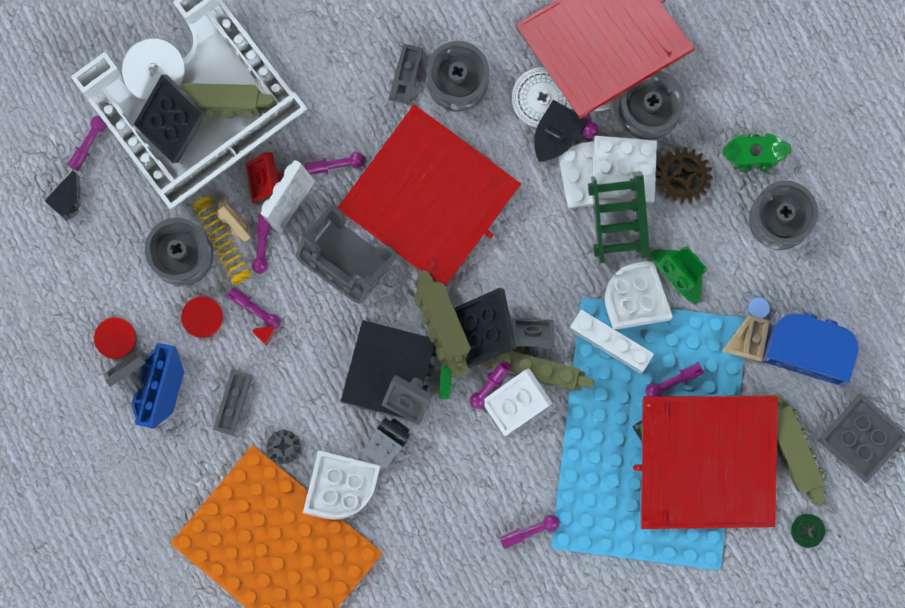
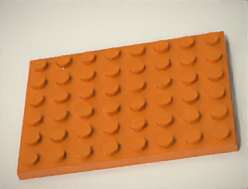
M253 445L170 543L246 608H339L383 554L343 519H325L304 514L303 510L308 490Z

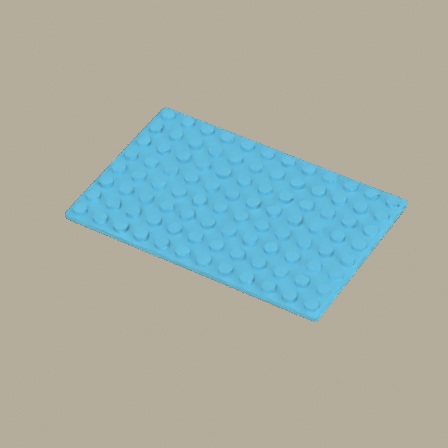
M589 298L581 300L580 310L585 311L612 328L605 300ZM670 309L673 317L670 321L616 329L617 332L654 353L642 374H639L576 335L573 367L585 372L584 377L594 379L593 389L581 387L580 391H570L555 509V516L558 517L560 525L552 534L551 546L553 549L713 570L721 568L725 528L641 529L642 471H634L633 466L642 464L641 440L632 426L642 420L643 396H647L645 393L647 385L650 383L660 384L680 374L679 369L683 370L697 362L702 367L704 374L688 381L687 385L683 381L663 391L661 396H740L744 358L723 353V349L745 318Z

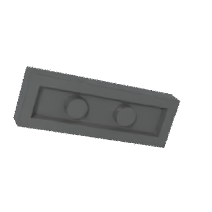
M231 369L214 424V431L232 436L235 435L252 379L251 374Z

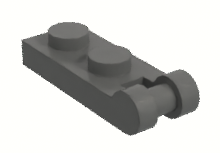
M403 43L389 100L395 101L397 99L405 104H410L423 48ZM399 86L406 87L405 93L398 91Z

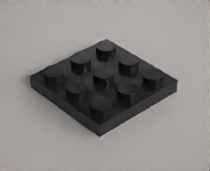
M161 74L134 125L172 163H178L207 113L167 74Z
M497 288L454 307L470 346V351L466 357L468 369L516 349L505 289Z

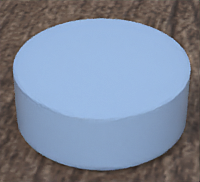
M755 298L748 305L749 315L762 319L768 315L770 310L768 302L763 298Z

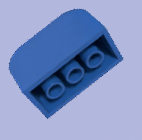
M805 313V315H786L771 328L762 362L839 386H844L850 382L859 349L858 341L850 330L838 326V322L830 319L825 321L818 320V316L810 313Z

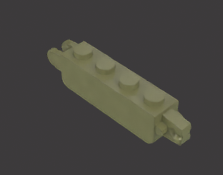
M183 83L180 86L207 113L205 117L209 118L214 116L226 118L242 116L252 119L254 117H261L262 113L268 112L277 105L271 94L261 93L256 85Z
M420 271L415 283L417 292L414 296V301L421 310L423 323L428 327L429 338L432 343L434 342L437 358L442 362L444 368H450L454 377L467 375L466 357L470 351V346L444 284L434 282L429 272Z
M509 351L495 357L494 362L486 361L479 364L495 370L501 361H506L511 366V370L507 375L516 377L529 368L539 383L572 392L580 391L581 387L593 389L594 379L584 377L585 372L579 368L514 351Z
M780 393L774 394L778 396L777 448L796 491L800 493L807 492L809 499H811L810 502L814 505H820L825 501L824 492L821 487L825 484V474L821 467H817L815 462L817 456L813 448H809L806 442L808 436L805 429H801L798 424L800 418L796 409H792L791 405L787 406Z

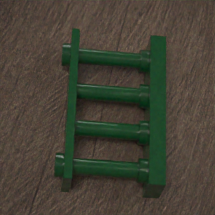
M633 172V178L630 181L597 184L596 177L592 176L591 183H588V194L593 197L597 243L593 244L594 257H598L599 262L604 263V254L636 250L642 258H649L644 175L642 172ZM628 189L634 191L635 199H631L629 202L599 205L598 193ZM625 210L636 211V219L633 222L601 225L600 213ZM630 230L638 232V240H635V242L603 245L602 242L603 233Z

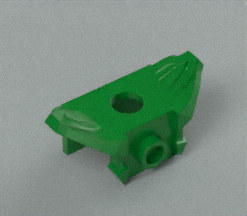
M769 133L761 137L759 134H751L747 137H744V134L738 135L723 147V156L734 163L733 169H739V172H749L751 168H760V171L772 170V167H775L779 161H782L791 153V144ZM759 145L762 148V154L753 156L750 152L751 146Z
M689 246L683 247L680 251L657 249L650 253L652 261L683 297L689 302L697 304L701 297L702 275L706 272L707 267L689 249Z

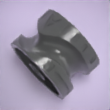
M451 41L438 47L430 56L426 69L427 87L432 99L439 106L449 111L461 112L474 108L483 100L488 90L489 65L485 55L478 47L465 41Z
M659 71L622 93L618 112L624 128L631 135L642 140H658L670 134L676 127L684 109L685 98L682 87L673 76Z
M778 181L767 186L756 198L749 212V226L752 234L762 245L774 250H786L800 244L813 230L818 219V207L814 196L806 187L793 181Z
M176 217L160 222L150 231L145 242V257L151 269L163 281L173 286L184 287L199 282L207 275L213 262V248L203 230L196 223L185 218Z

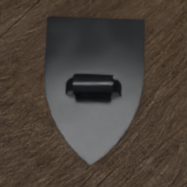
M553 100L541 118L535 132L534 147L538 162L555 159L568 151L578 139L589 119L586 117L579 119L575 111Z

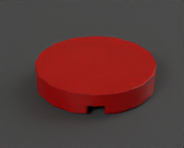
M204 296L193 298L187 302L181 314L182 325L190 335L202 339L216 334L220 330L224 319L219 304L210 297Z
M107 318L95 330V347L106 358H124L135 348L136 332L133 326L122 318Z

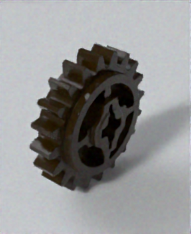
M687 147L684 148L682 153L676 148L675 155L668 151V159L662 156L660 160L663 164H657L656 166L660 171L655 172V177L660 179L655 182V185H662L659 193L666 191L665 199L672 196L673 204L677 199L680 200V205H683L685 199L689 205L692 204L693 198L696 201H700L699 193L705 196L707 192L704 188L709 189L711 187V184L707 181L713 179V176L707 174L711 172L712 167H705L709 160L701 161L703 154L695 156V149L688 153ZM684 161L692 163L697 169L687 166ZM676 162V172L667 176L668 168ZM681 172L684 175H688L686 180L683 177H679ZM696 177H700L699 185L692 190L691 181ZM670 184L680 186L683 191L676 190Z

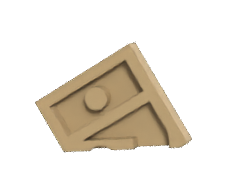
M224 194L218 199L217 215L223 223L227 222L230 225L231 232L237 239L241 238L243 242H246L251 238V230L239 212L229 206L227 203L229 198Z
M747 316L724 347L723 353L762 362L770 321L755 316Z

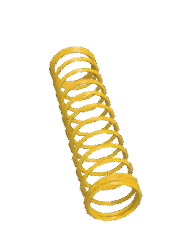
M212 196L203 197L193 203V210L200 211L197 215L198 218H204L201 225L207 226L205 228L206 233H211L208 239L215 240L212 246L219 247L216 254L222 255L220 258L221 262H226L223 268L231 269L227 275L234 277L231 279L232 284L240 283L249 278L252 273L248 268L240 273L229 275L232 270L245 264L246 261L233 267H225L232 260L242 256V254H238L228 260H222L226 254L238 249V246L229 251L218 253L223 246L232 243L234 239L222 245L214 246L219 239L228 236L231 232H227L217 238H210L216 231L225 228L227 225H222L216 230L207 231L208 227L221 220L218 218L211 223L203 224L205 219L218 213L216 210L207 216H199L202 211L216 204L211 203L213 201Z

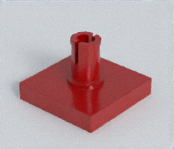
M265 152L245 163L252 204L261 203L270 198L273 194L274 186L281 182L283 179L282 175L285 172L284 170L276 171L273 152Z

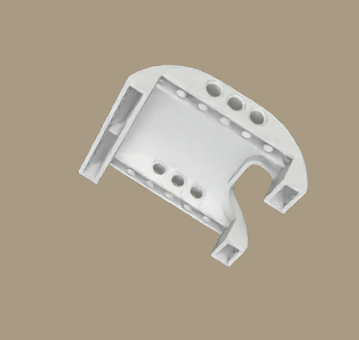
M175 0L173 2L193 33L192 49L183 58L184 76L180 86L183 83L256 85L261 93L271 94L277 105L268 112L262 113L261 117H254L252 119L242 116H234L233 118L223 116L204 117L178 163H172L134 125L147 100L135 96L127 88L121 73L105 52L71 76L170 210L307 110L295 92L292 93L222 0Z

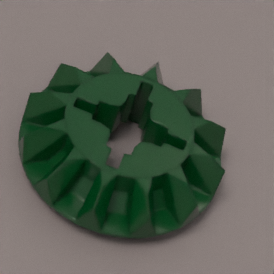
M803 514L796 517L791 524V535L794 542L801 547L813 548L824 539L825 526L819 517L813 514ZM803 525L806 527L815 525L811 530L813 538L809 535L800 536L804 532Z

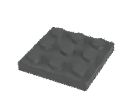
M859 393L818 441L862 481L867 483L905 441V432L862 393Z

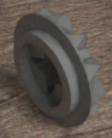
M280 430L270 436L266 448L269 457L273 461L287 464L298 457L301 445L298 437L293 432ZM282 438H284L286 444L293 445V447L285 450V456H283L281 449L274 448V446L281 445Z

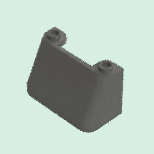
M330 205L303 235L296 251V257L301 264L355 303L361 304L396 260L398 253L392 247L380 245L378 249H375L344 226L346 222L344 213Z

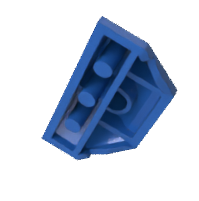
M157 343L155 349L146 357V363L142 365L139 378L145 386L140 389L136 385L138 391L134 393L132 400L133 413L136 418L135 425L151 429L156 428L174 412L184 375V369L176 346Z

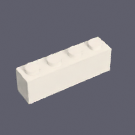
M580 310L569 329L570 332L639 374L643 373L654 353L613 330V328L583 310Z

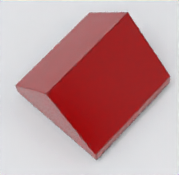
M273 326L252 329L254 335L266 346L276 333Z

